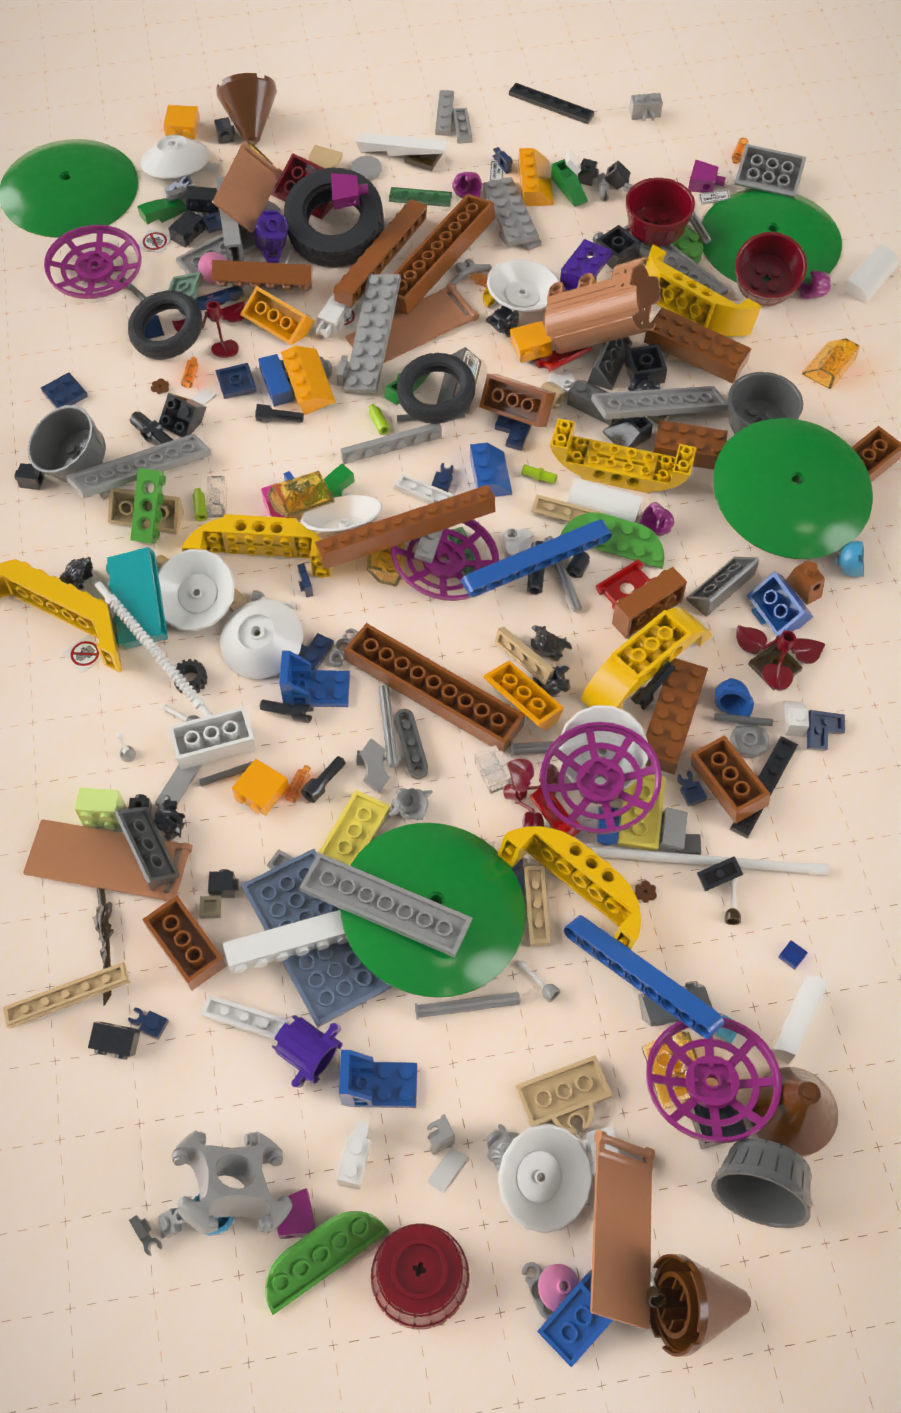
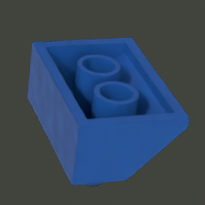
M487 442L470 444V462L475 488L489 485L495 497L512 495L504 451Z
M775 571L746 595L774 634L779 637L783 631L793 632L800 629L814 617L784 576Z

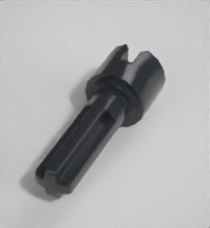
M257 404L255 421L270 422L273 419L303 423L304 414L273 409L271 405Z
M667 661L647 685L637 689L630 699L635 704H639L642 710H645L654 700L653 694L676 667Z
M262 699L259 704L260 710L291 716L294 721L309 724L313 718L311 715L306 714V712L314 711L313 705L297 702L291 705Z
M337 756L317 778H311L300 792L307 801L315 803L325 793V786L346 764L344 758Z

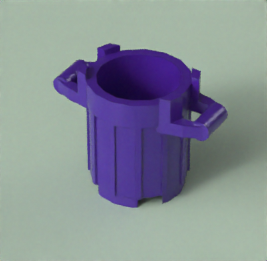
M262 210V214L257 219L255 229V245L267 263H279L281 252L287 240L289 225L286 218L276 210ZM268 255H276L277 257H268Z
M293 1015L294 1021L290 1025L285 1022L274 1038L278 1041L277 1046L272 1045L271 1047L277 1055L299 1070L296 1077L291 1081L293 1087H303L306 1080L311 1084L318 1083L320 1080L319 1076L328 1067L337 1050L343 1046V1043L336 1039L337 1034L341 1031L339 1024L331 1023L329 1029L324 1034L304 1018Z

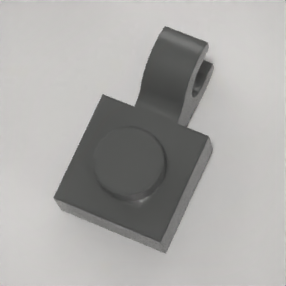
M135 1215L129 1219L136 1235L143 1244L144 1252L149 1257L152 1256L150 1252L152 1244H157L160 1250L163 1248L160 1240L151 1238L149 1231L152 1229L145 1218L141 1220L140 1217Z

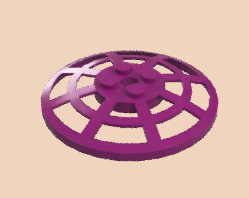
M107 225L83 226L63 234L49 247L44 258L45 274L51 285L67 296L80 299H97L121 291L136 278L142 265L141 251L136 240L127 232ZM97 234L96 242L76 246L72 241L83 235ZM103 234L117 236L125 240V242L120 247L103 242ZM64 244H67L71 251L67 253L62 263L53 261L52 259L56 252ZM131 245L136 252L137 262L128 264L124 251ZM95 247L93 251L82 252L84 249ZM102 247L111 249L115 252L109 255L108 253L102 251ZM74 255L78 257L75 265L68 264ZM121 256L124 264L114 266L113 260ZM51 266L60 268L63 282L57 284L54 282L50 271ZM135 269L126 281L119 284L126 275L127 270ZM66 270L76 271L77 276L69 279L66 275ZM122 271L116 280L110 278L113 272ZM84 281L88 283V286L84 288L75 283ZM105 281L108 284L103 287L94 288L96 283ZM71 286L76 290L84 291L85 294L68 291L63 287ZM111 287H114L113 289H110V290H107V291H104V292L93 293V292L103 291V290L109 289V288H111Z
M473 519L462 523L475 531L469 538L448 528L443 530L432 563L414 558L415 553L412 550L421 537L411 540L407 550L398 548L397 545L391 547V557L398 574L416 591L431 598L444 601L466 600L471 598L468 594L448 595L447 591L459 590L464 588L462 583L447 586V579L456 577L461 581L465 576L461 573L464 567H475L474 571L481 569V567L498 562L499 552L494 539L481 524ZM448 535L461 540L463 543L458 546L456 543L448 540ZM480 537L487 544L492 560H481L479 551L473 544ZM469 547L475 560H466L464 550ZM396 554L406 557L408 566L414 575L407 577L397 562ZM440 557H445L448 561H442ZM412 559L422 561L425 569L418 572L413 565ZM431 574L439 578V585L426 580L424 577ZM420 580L429 587L439 589L440 594L426 590L414 582Z
M592 722L567 730L550 745L541 765V789L549 808L567 825L587 833L610 834L636 825L652 810L661 789L662 775L660 763L652 747L635 731L614 723ZM594 731L613 732L621 734L626 738L620 747L610 743H596ZM586 733L587 745L577 748L569 756L559 750L569 739ZM633 741L645 751L652 766L640 769L636 759L627 752ZM597 749L616 752L612 760L599 757ZM587 751L590 752L591 759L582 766L574 761L580 754ZM553 756L563 762L559 772V784H547L546 781L547 769ZM623 757L631 764L634 769L633 772L623 773V770L618 765ZM568 767L577 772L576 782H564ZM654 774V792L650 802L647 803L638 799L642 791L643 777ZM603 777L606 782L599 785L595 782V779ZM636 779L637 784L634 795L632 796L624 792L625 782ZM567 791H579L583 799L578 806L570 799ZM548 792H561L564 801L573 810L567 818L555 807ZM617 798L628 802L621 809L615 812L611 811L610 803ZM590 803L601 804L604 814L587 812L585 809ZM633 806L644 810L631 822L622 826H615L614 818L626 813ZM580 815L591 819H605L607 829L588 828L574 822Z
M723 1017L724 1025L722 1028L732 1030L747 1039L739 1049L728 1042L713 1039V1036L710 1039L694 1040L679 1047L672 1039V1036L689 1028L679 1021L663 1031L656 1039L650 1050L646 1065L648 1092L658 1112L678 1131L691 1138L711 1143H732L756 1134L773 1117L782 1091L780 1068L767 1043L747 1026ZM665 1043L674 1053L668 1062L665 1076L652 1074L655 1058ZM754 1046L757 1047L766 1059L772 1077L758 1078L753 1063L746 1056ZM704 1047L705 1056L699 1057L694 1061L686 1054V1052L694 1048ZM714 1047L727 1050L734 1055L728 1061L714 1056ZM678 1060L688 1068L685 1078L672 1077L674 1066ZM740 1061L747 1068L751 1079H739L735 1067ZM714 1078L717 1080L718 1085L710 1086L706 1079ZM653 1083L666 1085L669 1097L677 1108L671 1115H668L659 1103ZM673 1086L686 1087L687 1093L691 1098L682 1105L674 1092ZM773 1086L771 1105L766 1115L762 1118L753 1112L752 1109L758 1100L760 1087ZM752 1088L751 1098L747 1106L736 1099L739 1089ZM699 1104L709 1109L710 1119L699 1117L690 1111ZM728 1105L739 1112L731 1118L720 1120L719 1109ZM686 1116L699 1124L711 1126L713 1137L693 1132L681 1126L678 1121ZM745 1117L756 1124L752 1129L732 1137L722 1136L721 1126L735 1124Z

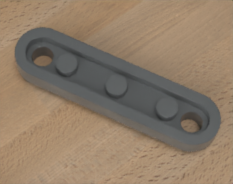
M400 709L395 714V724L408 771L412 778L423 779L428 774V764L414 714L409 709Z

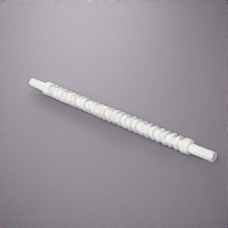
M101 581L97 582L95 587L104 596L105 602L111 606V609H114V613H117L120 620L127 624V628H130V632L137 636V640H140L143 647L150 651L149 654L153 655V659H156L157 663H160L159 666L163 667V671H166L167 675H170L169 678L173 679L176 686L181 691L183 690V694H187L186 698H190L189 701L193 702L192 705L195 709H199L204 716L213 715L205 705L204 699L199 697L198 693L195 694L196 690L191 685L189 686V682H185L186 678H182L183 675L179 674L176 666H172L173 663L169 662V658H166L163 651L159 650L160 648L156 646V643H153V639H149L150 636L146 635L143 627H140V624L133 619L134 617L130 616V612H127L124 605L120 604L121 602L115 594H111Z

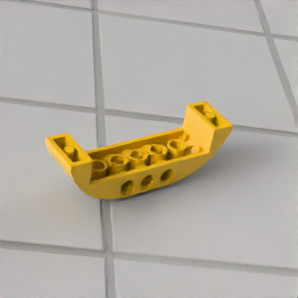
M540 826L523 827L511 830L504 835L498 855L513 868L528 853L615 923L619 928L614 938L630 950L633 948L641 930L640 906L629 883L608 861L600 858L593 849L585 846L576 838L553 828Z

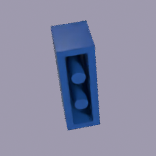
M278 354L258 358L260 372L273 406L293 402L292 394L295 393L292 384H289L288 372H284L285 365L283 360L279 359Z

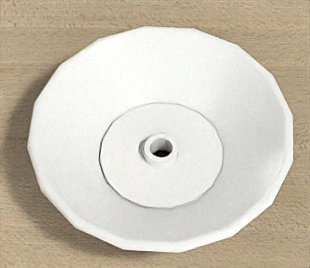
M169 135L161 138L142 155L140 164L143 171L152 177L177 179L201 170L208 163L210 153L207 146L199 141L180 135Z
M512 259L497 264L489 272L487 286L490 295L499 304L511 310L529 313L546 309L549 288L552 284L559 281L557 276L548 267L536 261Z
M365 495L334 497L308 508L301 516V524L309 530L331 537L371 524L383 511L382 503L374 497Z
M190 549L175 554L162 565L158 572L165 621L179 630L198 631L213 626L226 614L233 602L235 582L231 569L220 556L208 550ZM197 591H200V594L198 596H195V593Z
M260 599L248 602L235 610L223 626L220 637L222 657L231 670L243 677L264 679L276 676L280 673L282 650L291 651L297 655L300 653L303 640L301 621L292 608L280 601ZM261 632L259 636H255V634Z
M595 705L579 711L565 724L561 733L562 735L567 730L586 723L609 722L625 726L635 731L647 741L643 728L630 713L614 706ZM594 731L596 743H610L620 747L626 738L621 734L613 732ZM586 733L569 739L559 750L569 756L577 748L587 745ZM633 741L627 752L636 759L640 769H643L648 756ZM597 749L599 757L612 760L616 752L606 750V754L602 755L599 753L600 749ZM587 751L580 754L574 761L582 766L591 759L590 752ZM623 757L618 764L623 773L633 772V767ZM568 767L565 775L572 782H576L577 772ZM598 777L595 779V782L602 785L606 780L603 777ZM636 779L626 781L624 789L628 788Z
M551 1124L530 1127L514 1138L503 1155L498 1177L501 1199L510 1216L525 1229L544 1234L562 1230L580 1216L589 1201L593 1182L590 1157L582 1142L566 1128ZM540 1173L541 1179L538 1181L537 1175Z

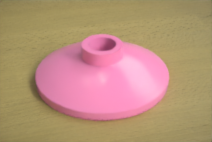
M208 252L199 260L198 271L202 273L203 279L206 282L216 285L212 281V260L227 259L220 253Z
M553 1264L543 1270L538 1281V1291L542 1302L548 1309L554 1312L580 1282L577 1274L564 1264ZM561 1283L565 1285V1291L562 1290Z

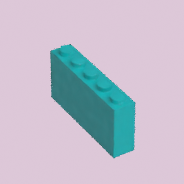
M149 547L106 557V571L110 579L108 587L111 593L115 594L121 602L120 604H123L127 612H130V616H133V619L140 624V627H143V631H146V635L150 636L149 639H153V643L167 640L168 635L155 552ZM114 613L113 622L117 629V634L115 635L117 644L126 650L143 646L140 640H137V636L130 632V628H127V624H124V621L120 620L117 613Z

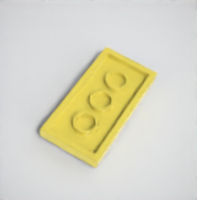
M655 775L643 777L642 791L638 799L647 803L650 802L655 787ZM662 776L660 793L652 810L636 825L619 831L617 846L658 851L666 777ZM637 780L624 789V792L633 796ZM623 800L622 807H624L628 802ZM633 806L621 815L620 826L631 822L644 810Z
M355 790L319 853L350 866L358 853L374 839L391 806Z

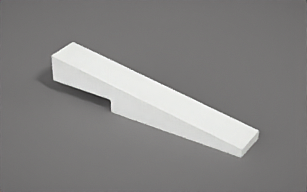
M361 132L356 140L359 152L387 151L388 156L444 154L449 144L448 140Z

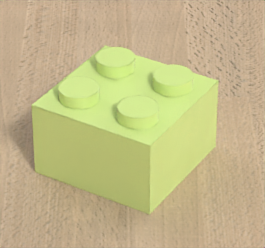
M79 787L74 810L85 827H104L109 830H115L116 828H121L114 812L126 809L127 807L119 790Z

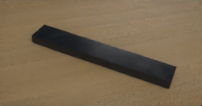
M517 82L509 90V96L585 124H589L595 115L593 110Z
M780 736L758 776L759 780L770 792V796L798 746L797 743L783 736ZM763 809L736 824L733 822L730 830L748 839Z

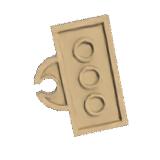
M596 1055L515 1085V1090L530 1127L552 1121L554 1126L566 1128L573 1135L577 1134L576 1129L570 1124V1120L573 1117H578L582 1120V1130L585 1132L593 1121V1105L613 1097Z

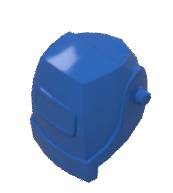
M729 678L716 687L714 700L717 708L726 714L750 717L754 708V701L748 688L742 681Z

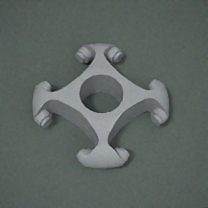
M195 1130L183 1138L175 1147L171 1155L172 1162L176 1166L184 1164L191 1166L198 1182L200 1202L194 1201L188 1196H183L178 1199L177 1203L178 1214L195 1230L205 1235L206 1233H213L218 1230V1220L215 1219L217 1217H247L259 1220L258 1230L269 1234L287 1218L292 1209L290 1198L288 1196H281L278 1200H274L270 1195L262 1171V1164L269 1163L272 1166H280L283 1162V1151L264 1134L258 1131L246 1133L244 1143L247 1146L230 1148L205 1145L206 1133ZM218 1177H233L239 1180L244 1185V1188L229 1187L223 1184Z

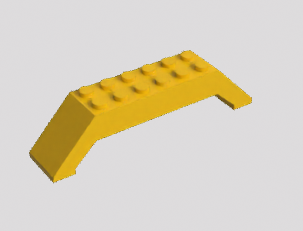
M13 559L0 563V598L12 595L98 638L97 648L104 665L119 673L121 672L122 664L119 646L115 638L116 629L108 604L103 599H96L87 591L82 592L74 585L66 584L58 577L46 574L42 569H35L25 561L21 562Z

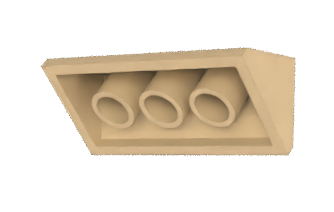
M120 488L110 489L108 523L132 526L136 491ZM164 495V502L160 508L162 519L159 522L158 529L160 531L178 533L184 515L181 498ZM150 501L146 504V509L148 511L152 509V503ZM148 519L144 522V526L146 529L150 527V521Z

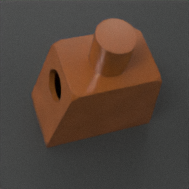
M807 560L796 566L786 579L806 605L822 598L825 578L818 570V565Z

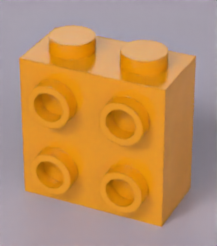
M168 105L163 124L165 136L180 135L196 139L200 121L198 106Z
M542 321L510 329L511 343L520 363L552 355V341L546 335Z
M255 758L233 785L232 792L237 802L240 804L245 803L254 813H261L266 816L288 789L289 783L287 777Z

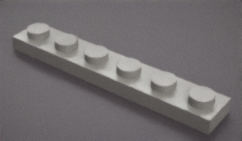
M440 423L428 424L340 448L341 460L343 464L353 463L365 458L442 438V426Z

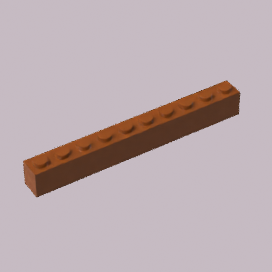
M410 199L403 206L395 218L388 223V226L381 231L378 238L374 239L371 246L365 250V253L350 267L347 274L343 275L340 282L334 286L335 302L351 308L365 292L368 276L380 274L427 219L426 204Z
M485 485L316 541L318 558L323 569H327L496 512L495 496L489 485Z

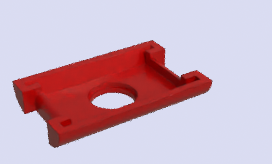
M592 346L564 354L557 353L555 349L552 351V355L538 358L534 362L538 368L543 367L548 369V372H551L591 352Z
M637 559L596 585L598 594H604L612 603L613 610L618 599L629 595L620 590V586L623 583H630L634 586V589H639L649 580L648 576L642 571L643 563Z

